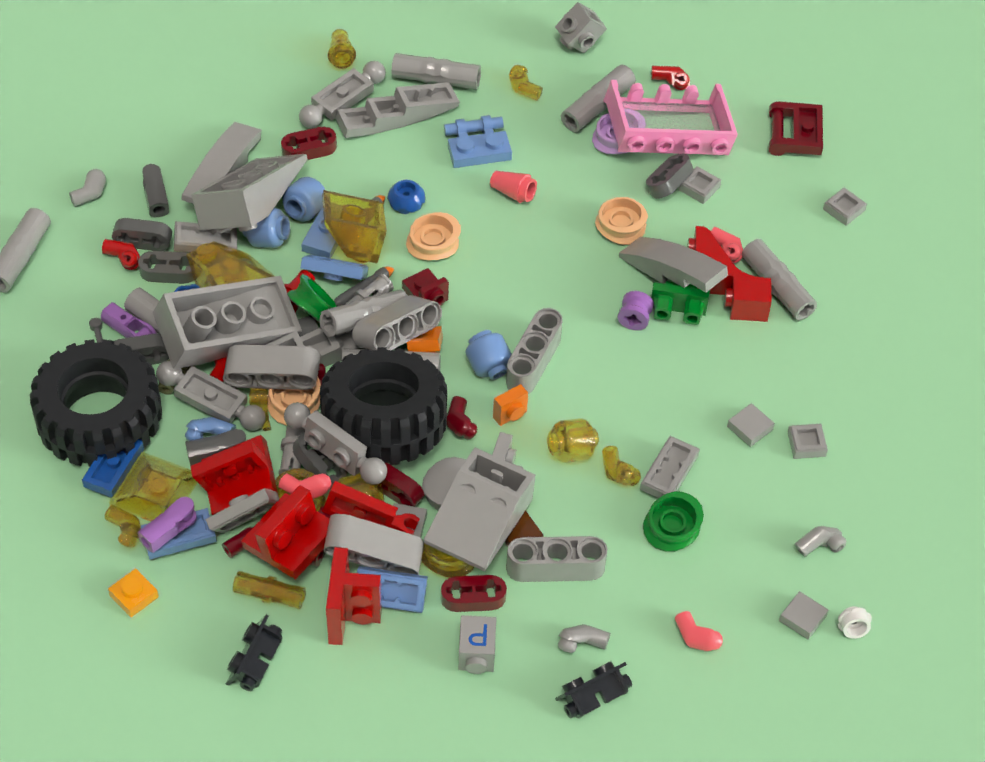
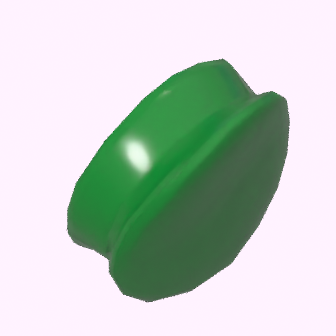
M304 274L300 276V283L297 289L290 290L287 293L292 302L318 322H320L322 311L338 307L327 292Z
M673 491L658 498L651 505L643 522V530L648 542L656 549L671 552L684 549L692 544L699 536L704 513L702 505L697 498L680 491Z

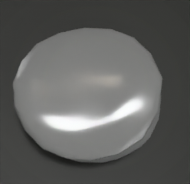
M457 457L444 458L436 462L427 471L423 478L422 488L428 502L435 509H440L459 469L466 459Z

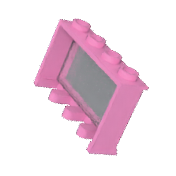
M617 80L610 81L603 101L608 108L618 143V152L729 155L738 134L721 84H715L709 100H697L699 93L695 85H690L686 88L682 99H670L672 93L668 84L659 86L655 98H642L644 90L641 83L633 84L627 97H620Z

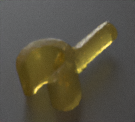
M250 388L249 404L257 405L263 409L266 420L262 428L263 431H269L271 426L268 415V390Z

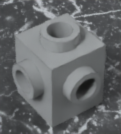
M579 2L555 26L561 35L559 39L565 47L570 50L575 48L583 53L592 47L596 40L607 30L597 14Z

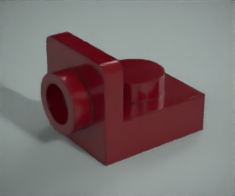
M426 268L402 280V289L408 296L414 295L438 302L441 306L448 300L449 281L445 277L437 279L431 270Z

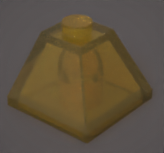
M323 190L324 225L347 258H352L360 263H378L387 232L383 202Z
M215 241L202 244L196 250L186 254L195 284L200 288L275 276L248 253Z
M141 452L117 492L110 499L109 506L145 520L153 521L160 514L164 513L177 499L189 497L198 482L192 477L190 469Z

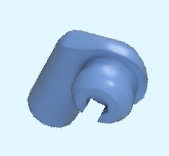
M214 417L195 419L186 425L188 429L185 437L187 440L203 438L204 433L218 435L236 429V425Z

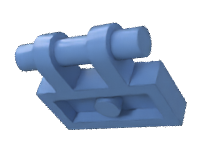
M490 115L481 116L479 120L465 121V119H457L455 123L444 124L445 136L457 135V138L448 139V150L454 168L512 160V150L506 131L494 132L493 130L504 127L502 116L491 118ZM478 131H482V133H483V134L471 135V136H468V134H467V133L478 132Z

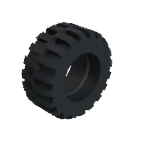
M94 339L84 340L85 344L76 346V343L66 346V350L62 353L58 350L49 357V363L44 362L37 371L38 375L33 378L31 384L30 404L38 435L41 436L45 447L51 451L53 450V454L61 460L69 458L71 464L81 466L82 463H88L90 467L93 461H97V455L106 454L107 459L117 457V453L123 450L127 455L130 450L135 448L134 442L138 439L143 441L145 448L150 443L149 436L153 437L156 435L159 429V421L162 419V407L154 368L139 351L135 350L132 352L130 346L123 343L115 345L112 340L103 339L102 342L95 343ZM95 392H111L124 397L112 409L98 414H81L70 410V407L78 399Z
M378 347L377 350L373 351L364 349L360 350L356 355L351 353L344 356L342 362L337 361L324 375L322 385L320 386L321 414L367 446L366 458L375 457L381 459L384 463L398 465L403 460L410 462L416 460L419 454H427L442 439L447 425V384L439 369H436V366L428 359L424 361L419 354L414 352L408 354L404 349L398 348L387 350V347Z

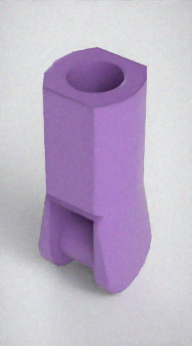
M113 302L102 310V322L125 338L157 334L150 324L134 317Z
M189 497L177 499L164 513L138 531V537L143 546L154 553L179 532L194 524L197 515L194 510L193 500Z

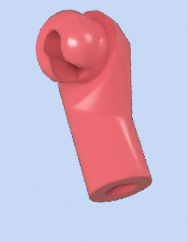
M714 227L711 233L720 246H722L732 263L740 261L743 257V247L740 238Z
M286 473L279 482V488L291 494L301 485L310 490L312 498L316 499L327 493L331 488L332 482L330 477L323 473L313 475L301 481Z
M689 611L676 615V624L687 646L703 651L717 650L722 646V635L711 628L696 626Z

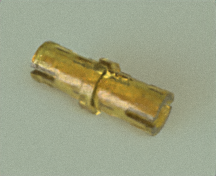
M238 571L233 582V592L260 598L263 603L270 604L272 601L301 609L306 596L305 587L277 581V577L273 576L265 578Z

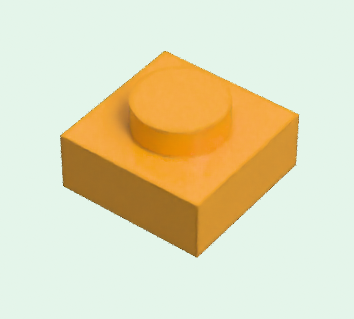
M136 568L108 588L109 596L130 617L136 615L159 597L157 589Z

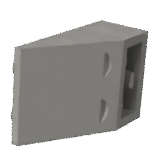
M475 447L459 469L424 538V543L482 571H486L531 503L536 475Z

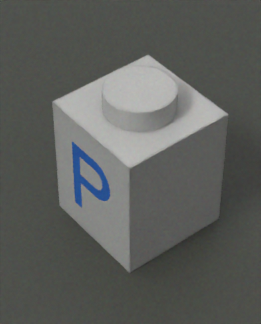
M461 615L458 670H465L473 674L494 672L496 617Z

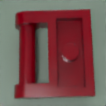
M781 101L771 103L769 106V116L772 118V139L769 141L770 154L775 156H781L784 153L822 155L823 105ZM785 116L792 117V138H784Z

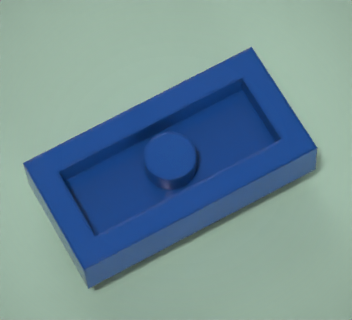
M138 439L134 442L135 448L130 450L127 455L124 450L117 453V457L107 459L106 454L97 455V461H93L82 479L83 487L114 498L143 452V441Z

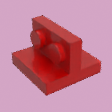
M262 435L206 457L201 462L190 466L192 477L208 493L212 515L230 507L229 502L241 495H248L249 497L264 488L276 491L278 494L267 441Z
M299 485L290 495L285 493L246 534L241 543L245 550L296 580L324 549L330 518L316 511L310 490Z
M334 547L326 604L328 644L343 645L346 621H353L361 625L381 622V575L349 573L348 548Z

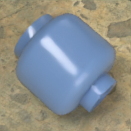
M308 176L299 178L287 188L282 196L286 213L295 220L302 222L309 221L315 217L328 202L324 186L316 179Z
M274 208L268 217L257 223V228L242 232L254 247L277 248L290 235V221L280 209Z
M485 330L469 339V345L465 351L466 357L477 376L482 378L490 377L491 380H495L507 373V363L512 353L501 334Z

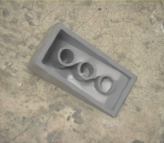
M297 154L256 158L191 194L200 230L213 229L214 233H222L232 228H239V231H249L257 228V223L269 216L308 160L307 155Z
M281 276L164 293L153 311L173 369L205 364L227 357L228 349L233 345H265L294 331H297L298 334L302 332Z

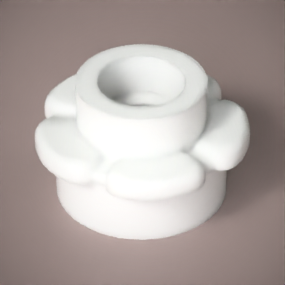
M849 607L839 615L838 628L848 638H861L871 629V614L862 607Z

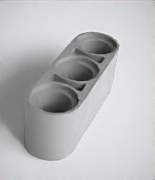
M414 295L407 296L359 320L352 332L353 341L357 346L369 350H377L378 347H387V350H393L435 328L442 317L441 306L438 302Z
M543 308L534 315L508 360L506 378L508 390L519 384L527 390L528 394L534 390L561 341L563 319L559 311L552 308Z
M233 345L228 349L223 380L228 385L237 388L312 389L316 386L321 354L316 349L306 346Z
M333 514L329 519L323 550L328 555L333 556L334 547L348 548L349 562L369 568L419 575L424 540L418 536L351 515Z
M594 536L516 538L508 545L506 570L511 579L519 582L597 580L605 572L608 549L602 539ZM586 557H593L595 560H589ZM523 558L527 561H519L517 559ZM551 558H560L562 560L557 561Z

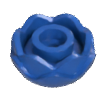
M401 180L390 188L387 199L394 210L401 214H408L420 210L422 204L425 203L426 197L423 188L417 182Z

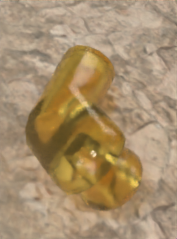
M606 446L602 449L607 478L622 485L635 486L639 483L641 479L640 471L631 464L620 461L616 446Z

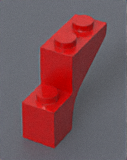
M696 226L694 238H688L687 247L726 265L728 270V276L711 288L709 294L725 295L724 306L730 307V320L768 322L772 303L771 278L753 276L738 269L707 227Z

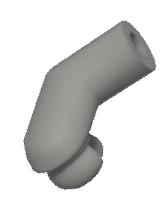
M90 170L86 175L84 187L69 192L74 207L101 196L106 183L105 174L101 170Z
M818 526L794 544L798 551L806 557L818 546H829L832 552H839L846 546V539L837 528Z
M585 624L565 628L559 634L561 639L558 642V647L560 650L573 653L577 648V643L584 642L606 649L611 633Z

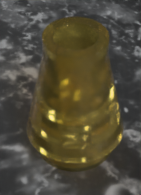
M337 29L331 35L328 60L337 68H348L356 58V51L348 37V33L343 29Z

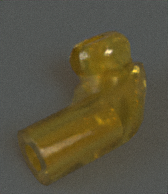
M514 65L509 72L512 89L516 93L539 100L543 87L529 82L526 67Z
M110 505L105 513V520L120 527L122 532L118 537L119 543L130 548L134 547L139 538L137 532L141 530L139 519L115 505Z

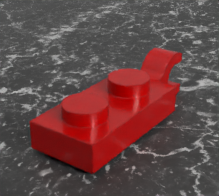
M334 481L322 512L329 515H351L412 535L420 520L419 517L410 513L396 515L397 507L337 481Z

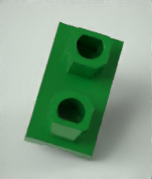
M666 281V284L653 282L651 298L654 302V318L666 321L671 318L672 311L684 313L683 321L686 324L698 325L702 315L706 316L710 290L704 292L691 284L683 288L670 281Z

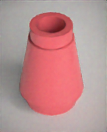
M496 170L491 176L490 186L522 203L524 201L530 202L533 199L537 189V181L530 174Z

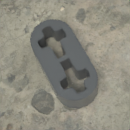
M676 154L669 157L647 178L646 185L653 198H663L670 195L693 173V166L687 154Z
M121 218L115 222L112 239L132 243L136 249L164 251L170 245L173 232L168 225L162 222Z
M148 251L143 253L138 260L140 276L148 282L186 284L194 281L199 274L197 259L191 253Z
M148 334L114 341L115 345L123 343L130 346L132 352L135 350L139 351L151 365L159 364L169 359L161 334Z
M305 431L302 432L292 447L297 460L311 476L322 473L328 475L326 470L333 469L336 474L329 476L332 482L331 488L334 481L342 483L347 477L348 472L338 467L319 450H307L304 445L309 444L304 440Z

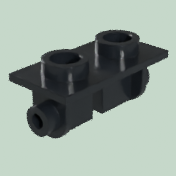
M266 614L257 624L251 622L242 637V641L246 642L242 653L236 651L228 664L227 670L231 674L226 685L229 686L237 679L241 681L240 686L246 691H253L254 687H259L269 664L259 659L258 656L261 655L271 660L283 639L280 627L276 625L268 627L265 625L269 615Z
M612 661L592 670L595 677L584 683L582 677H579L563 685L565 693L556 697V701L565 697L568 703L564 705L566 714L569 718L576 717L579 719L601 706L595 693H600L605 704L621 695L627 694L628 688L632 687V681L627 674L622 675L619 670L627 665L626 662L614 667Z

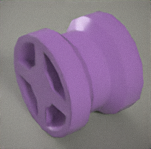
M640 291L626 293L622 300L623 307H621L618 313L619 323L630 330L645 329L649 323V314L654 307L652 298Z

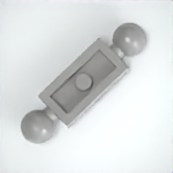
M370 61L364 66L362 74L353 68L312 96V105H306L300 110L299 120L301 124L307 128H315L321 123L322 115L333 120L336 118L338 109L351 108L374 91V84L380 83L385 78L386 71L383 64L378 61Z
M164 361L158 366L156 371L158 381L165 386L177 385L174 388L175 397L214 418L232 423L238 417L241 425L249 431H256L264 425L266 416L263 409L257 405L245 407L247 395L193 366H191L186 374H183L181 368L173 369L171 361Z
M299 402L292 403L285 409L284 420L286 424L293 429H305L304 440L312 448L319 450L330 458L338 467L345 469L353 476L360 472L361 478L371 485L379 484L386 478L387 467L381 459L375 457L366 458L367 446L317 410L311 414L309 408Z

